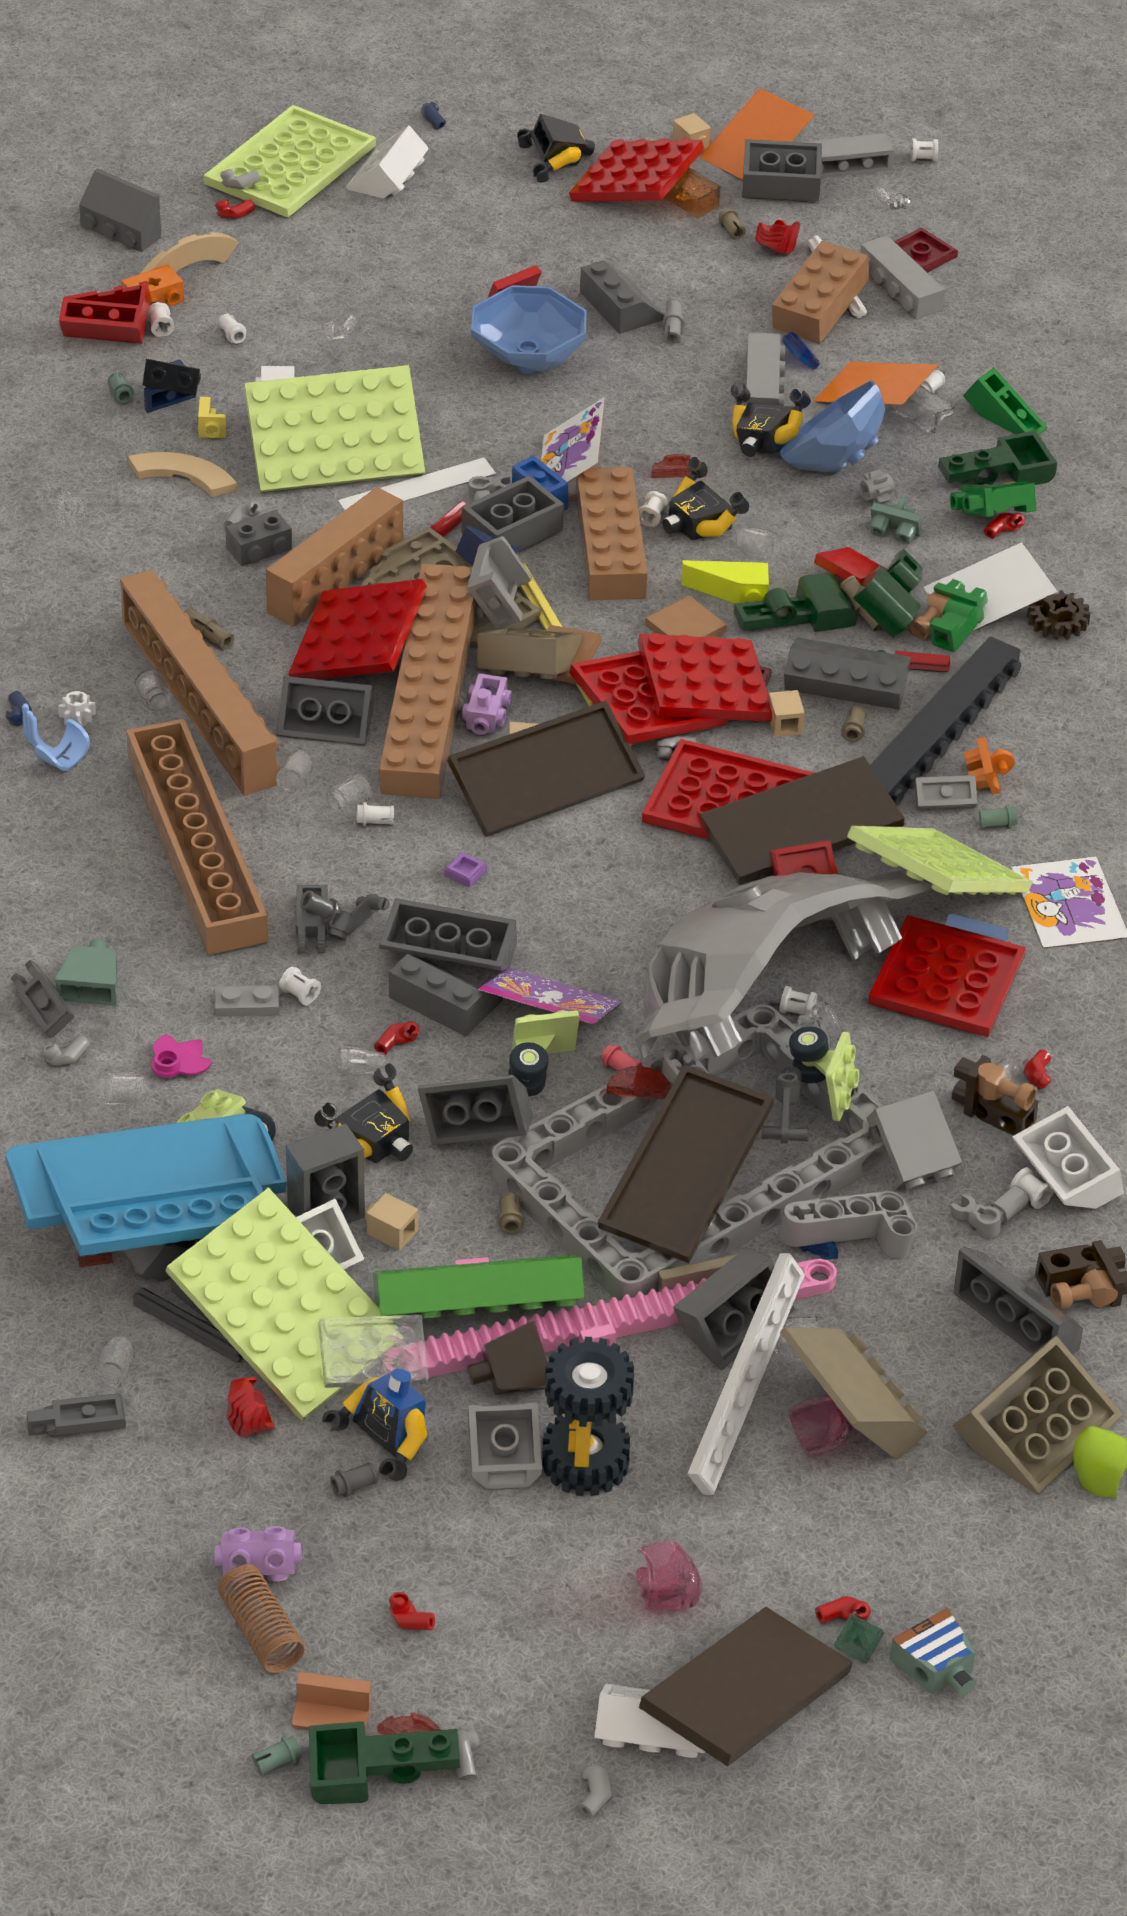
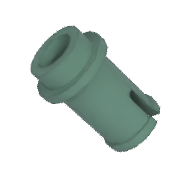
M116 372L112 373L108 377V384L112 388L114 400L120 403L129 402L134 394L132 386L126 382L125 376L121 372L118 373V376Z
M1007 804L1005 808L979 810L981 829L1006 825L1008 828H1012V825H1017L1016 807H1010Z
M283 1736L281 1737V1742L252 1754L253 1762L256 1767L260 1768L258 1772L261 1776L289 1762L296 1764L297 1758L302 1757L301 1749L294 1736L289 1738Z

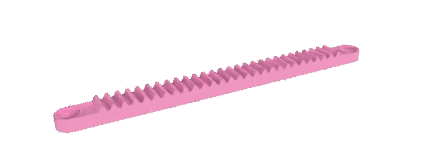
M813 1259L797 1263L805 1276L795 1299L824 1294L835 1287L837 1270L830 1261ZM823 1273L828 1276V1279L818 1281L813 1279L811 1275ZM702 1278L699 1284H695L693 1280L689 1281L685 1287L678 1283L671 1290L667 1286H664L660 1292L651 1289L647 1295L640 1291L633 1298L626 1294L619 1301L616 1297H612L609 1303H605L602 1299L595 1306L588 1302L581 1309L577 1305H574L570 1311L560 1308L557 1314H553L550 1310L543 1317L536 1313L529 1320L522 1316L518 1322L508 1319L505 1325L495 1322L491 1328L484 1324L477 1331L470 1327L463 1334L460 1330H456L453 1336L443 1333L439 1339L432 1335L425 1342L388 1350L382 1359L383 1375L390 1374L394 1370L391 1368V1365L395 1362H404L408 1365L405 1370L411 1374V1381L467 1370V1365L484 1361L482 1353L484 1344L532 1321H535L544 1353L556 1351L562 1343L569 1347L570 1339L577 1338L579 1341L580 1331L594 1326L612 1323L617 1338L678 1325L681 1323L673 1306L702 1284L706 1278Z

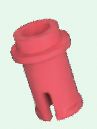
M608 1045L601 1055V1061L604 1062L606 1068L612 1067L623 1075L643 1065L642 1062L624 1053L619 1045Z

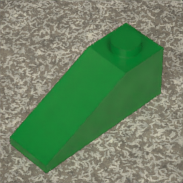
M994 367L978 378L963 395L981 417L1013 434L1036 430L1038 435H1040L1048 428Z

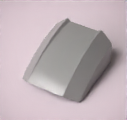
M538 1402L501 1406L468 1405L472 1477L485 1489L528 1488L542 1474Z

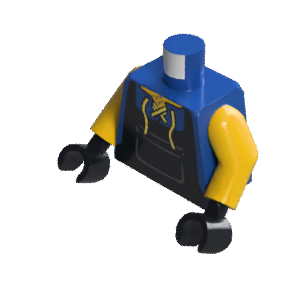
M399 1368L394 1369L390 1374L381 1378H371L342 1402L344 1407L340 1411L329 1410L322 1417V1421L326 1423L331 1422L337 1417V1423L331 1428V1431H342L348 1427V1416L352 1413L354 1415L352 1421L396 1458L395 1460L390 1458L383 1460L379 1467L381 1474L388 1475L391 1473L389 1479L395 1481L406 1477V1461L412 1460L427 1437L424 1419L426 1401L422 1395L410 1386L411 1374L407 1370Z

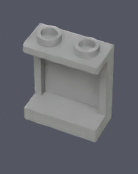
M501 536L479 545L467 589L493 626L499 629L522 620L523 613L514 602L517 587L530 582L532 576L505 537Z
M934 1090L876 1108L867 1117L870 1129L878 1128L897 1175V1180L893 1183L895 1190L906 1187L907 1191H911L925 1185L924 1180L934 1177L936 1182L948 1179L955 1175L954 1170L962 1164Z

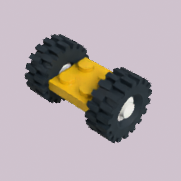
M585 1337L584 1342L579 1343L577 1338L570 1339L569 1347L564 1343L560 1344L557 1353L552 1351L549 1356V1362H546L545 1396H547L549 1408L554 1406L553 1413L557 1417H555V1424L549 1423L543 1436L542 1465L544 1466L546 1476H551L552 1484L557 1486L562 1483V1491L567 1493L570 1492L571 1488L575 1489L577 1496H584V1491H590L591 1496L599 1495V1489L601 1488L607 1493L612 1490V1483L618 1486L622 1483L623 1476H626L628 1473L630 1436L629 1432L625 1433L626 1427L622 1422L616 1424V1414L622 1417L626 1413V1407L631 1406L634 1390L633 1361L629 1362V1354L626 1351L620 1353V1346L613 1343L611 1346H607V1339L600 1338L598 1343L592 1342V1337Z

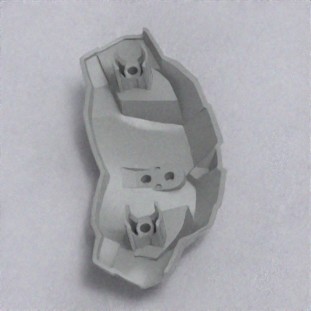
M907 869L863 880L838 874L798 872L783 876L766 877L738 886L713 898L710 903L693 910L672 927L658 944L657 952L648 965L644 979L643 1014L646 1021L635 1038L641 1059L647 1057L659 1036L675 1032L682 1046L687 1047L698 1060L711 1051L714 1057H718L731 1050L742 1041L730 1016L762 972L777 947L792 929L822 919L834 920L852 961L874 948L876 953H880L902 938L886 903L931 889V886L925 879L919 881L906 875Z

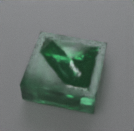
M850 1614L834 1646L840 1651L867 1664L884 1632L867 1621Z

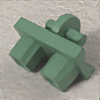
M900 497L897 504L888 502L887 506L873 502L871 507V534L885 537L888 528L897 530L895 540L910 544L915 535L920 536L922 532L921 515L916 514L915 509L907 507V498Z

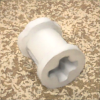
M912 138L910 148L911 161L931 159L932 162H937L938 139H933V141H917L916 138Z
M156 302L149 306L147 318L151 322L152 333L157 337L168 336L175 328L173 319L169 317V306L165 303Z
M650 491L645 496L644 505L638 509L641 525L656 527L661 521V513L665 512L668 500L664 494Z
M290 967L283 973L279 981V989L284 993L290 992L299 998L300 1003L307 1006L318 997L321 983L316 979L305 977L297 967Z
M786 986L782 994L779 1012L782 1014L786 1012L804 1015L807 1020H811L816 1008L817 993L805 994L793 991L791 987Z
M1028 1167L1021 1169L1015 1175L1010 1185V1188L1016 1185L1026 1191L1028 1199L1031 1201V1206L1035 1209H1040L1047 1204L1054 1193L1051 1187L1036 1178L1033 1171Z

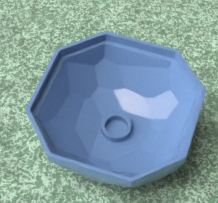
M512 285L472 306L471 336L490 354L509 365L517 367L523 374H532L535 371L544 372L560 366L585 341L587 310L551 287Z
M870 380L836 399L800 428L798 436L787 442L779 450L785 462L800 470L832 471L834 474L846 467V462L849 461L851 465L858 462L865 455L863 449L868 450L879 441L876 436L878 435L885 412L880 389L873 380Z

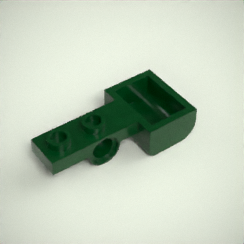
M1035 430L997 438V447L980 449L939 458L938 468L948 483L974 479L977 485H991L997 480L999 473L1008 472L1015 482H1029L1039 485L1048 483L1054 478L1057 470V461Z
M903 548L895 555L887 570L880 565L869 574L853 597L892 638L896 637L912 622L921 607L909 593L921 581L919 575L923 567Z
M831 573L800 577L796 597H789L787 591L783 588H774L766 593L763 601L735 604L733 612L742 630L810 623L814 631L817 632L852 627L856 625L857 614L847 595L840 588L837 577Z
M364 1721L309 1726V1758L312 1798L319 1804L364 1803L369 1799L368 1776L387 1774L391 1781L407 1784L418 1780L421 1776V1771L460 1768L458 1729L366 1736Z

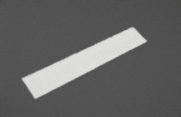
M480 458L381 487V489L405 501L469 482L475 476L486 477L496 474V472L485 458ZM370 491L338 501L346 510Z

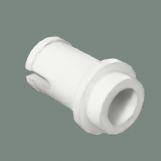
M227 313L219 318L218 325L226 333V338L229 342L238 344L245 340L246 328L241 323H238L233 315L230 316Z
M934 370L914 392L919 399H930L934 395V391L945 384L944 374Z
M363 802V805H357L356 823H362V826H366V823L393 825L394 806L367 805V802Z

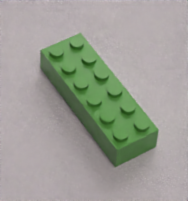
M574 1254L373 1272L375 1304L379 1308L380 1315H386L388 1321L407 1320V1313H418V1316H421V1318L441 1317L442 1310H452V1313H455V1315L475 1314L476 1307H485V1310L489 1312L509 1311V1305L519 1304V1308L538 1309L543 1308L542 1302L552 1301V1305L558 1307L576 1305V1299L585 1298L582 1259Z

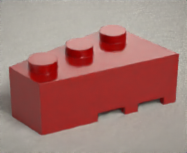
M147 281L139 282V285L127 288L117 286L114 287V290L97 293L96 290L63 297L59 316L63 336L143 344L151 300Z

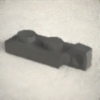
M120 1393L53 1400L52 1405L44 1407V1410L27 1411L29 1435L47 1434L48 1436H60L126 1428L122 1396Z

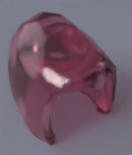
M829 1395L810 1398L795 1404L788 1410L797 1438L808 1457L819 1456L837 1449L851 1435L852 1424Z
M672 1541L657 1542L641 1547V1552L645 1557L648 1567L638 1568L636 1576L641 1588V1597L644 1599V1608L646 1610H678L696 1606L702 1594V1580L692 1558L685 1552L683 1547L677 1542Z

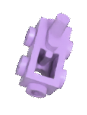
M478 674L475 685L471 684L469 687V704L464 703L462 710V721H466V729L472 730L475 734L484 735L487 732L495 733L497 726H504L506 709H503V707H510L512 690H507V677Z
M242 1527L233 1528L229 1532H223L221 1545H215V1566H222L224 1576L231 1569L240 1565H255L259 1568L262 1575H267L268 1580L283 1581L288 1578V1574H295L296 1564H302V1543L295 1542L294 1530H286L284 1527H269L265 1531H250L248 1528ZM237 1555H242L245 1557L233 1559ZM241 1574V1575L237 1576V1577L234 1578L232 1581H234L235 1579H237L238 1577H240V1576H242V1575H244V1574ZM251 1575V1576H247V1577H245V1578L239 1580L238 1582L240 1583V1582H242V1581H244V1580H246V1579H248V1578H253V1577H252V1575Z

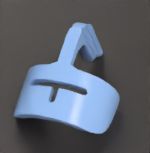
M23 704L24 735L29 743L34 746L37 758L62 771H69L85 757L90 747V739L80 724L69 718L66 721L65 733L60 744L52 748L40 738L37 730V718L29 710L28 704Z

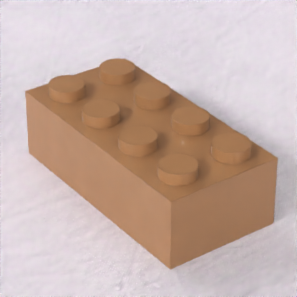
M821 241L773 302V328L820 344L852 303L854 297L859 294L869 281L868 255Z

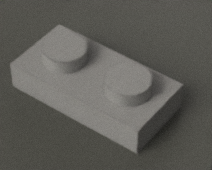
M975 775L917 777L914 780L917 810L976 807L978 804Z
M279 985L215 986V1016L279 1015Z

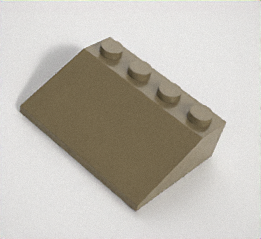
M784 1327L780 1331L852 1426L893 1458L899 1459L928 1433L920 1423L923 1416L911 1403L906 1405L901 1398L905 1395L904 1392L892 1379L887 1382L883 1377V1374L886 1372L885 1368L875 1357L868 1358L864 1353L868 1347L858 1335L854 1333L850 1337L840 1328Z
M1054 1336L1036 1349L952 1426L975 1453L1037 1495L1073 1462L1074 1442L1081 1431L1088 1426L1108 1429L1123 1414L1057 1336Z

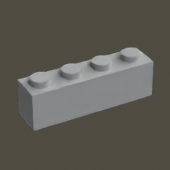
M886 133L804 141L806 143H822L821 178L892 170L894 149Z
M889 236L861 244L860 253L868 255L869 274L877 284L886 289L889 295L903 306L905 311H909L918 319L943 310L945 289Z
M748 332L746 387L750 391L751 396L745 402V406L748 403L784 406L785 345H780V334Z

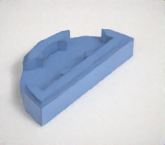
M952 913L948 914L946 921L948 926L1003 941L1007 939L1008 930L1006 928Z

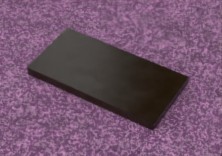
M607 701L449 755L447 763L485 837L638 783L645 778V774L629 743H626L621 728Z
M864 756L700 813L701 824L739 885L774 873L770 858L771 850L830 840L832 850L836 851L857 843L847 837L851 826L903 827L905 820Z
M684 1064L598 1220V1228L690 1263L774 1105V1098Z
M764 1607L641 1697L639 1708L728 1767L847 1676L851 1671L853 1662L768 1607Z

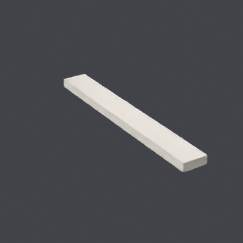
M790 1253L779 1254L687 1473L702 1494L713 1495L778 1341L780 1331L783 1329L805 1276Z

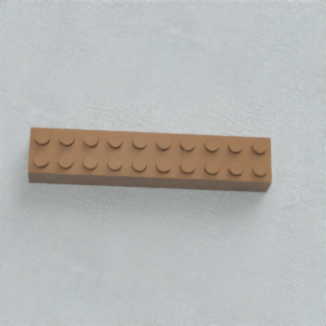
M437 564L421 565L419 579L424 580L427 589L405 642L379 767L381 794L441 799L447 759L449 757L459 697L461 695L478 603L467 589L473 567Z
M153 570L120 579L122 622L242 794L246 796L277 786V774L280 772L276 760V751L279 750L276 736L269 733L263 718L256 715L248 698L245 699L241 694L238 683L231 680L225 665L218 662L212 647H208L205 644L200 630H195L189 615L186 612H182L176 597L169 594L164 580H159Z
M185 719L126 730L128 759L207 955L267 943V913Z

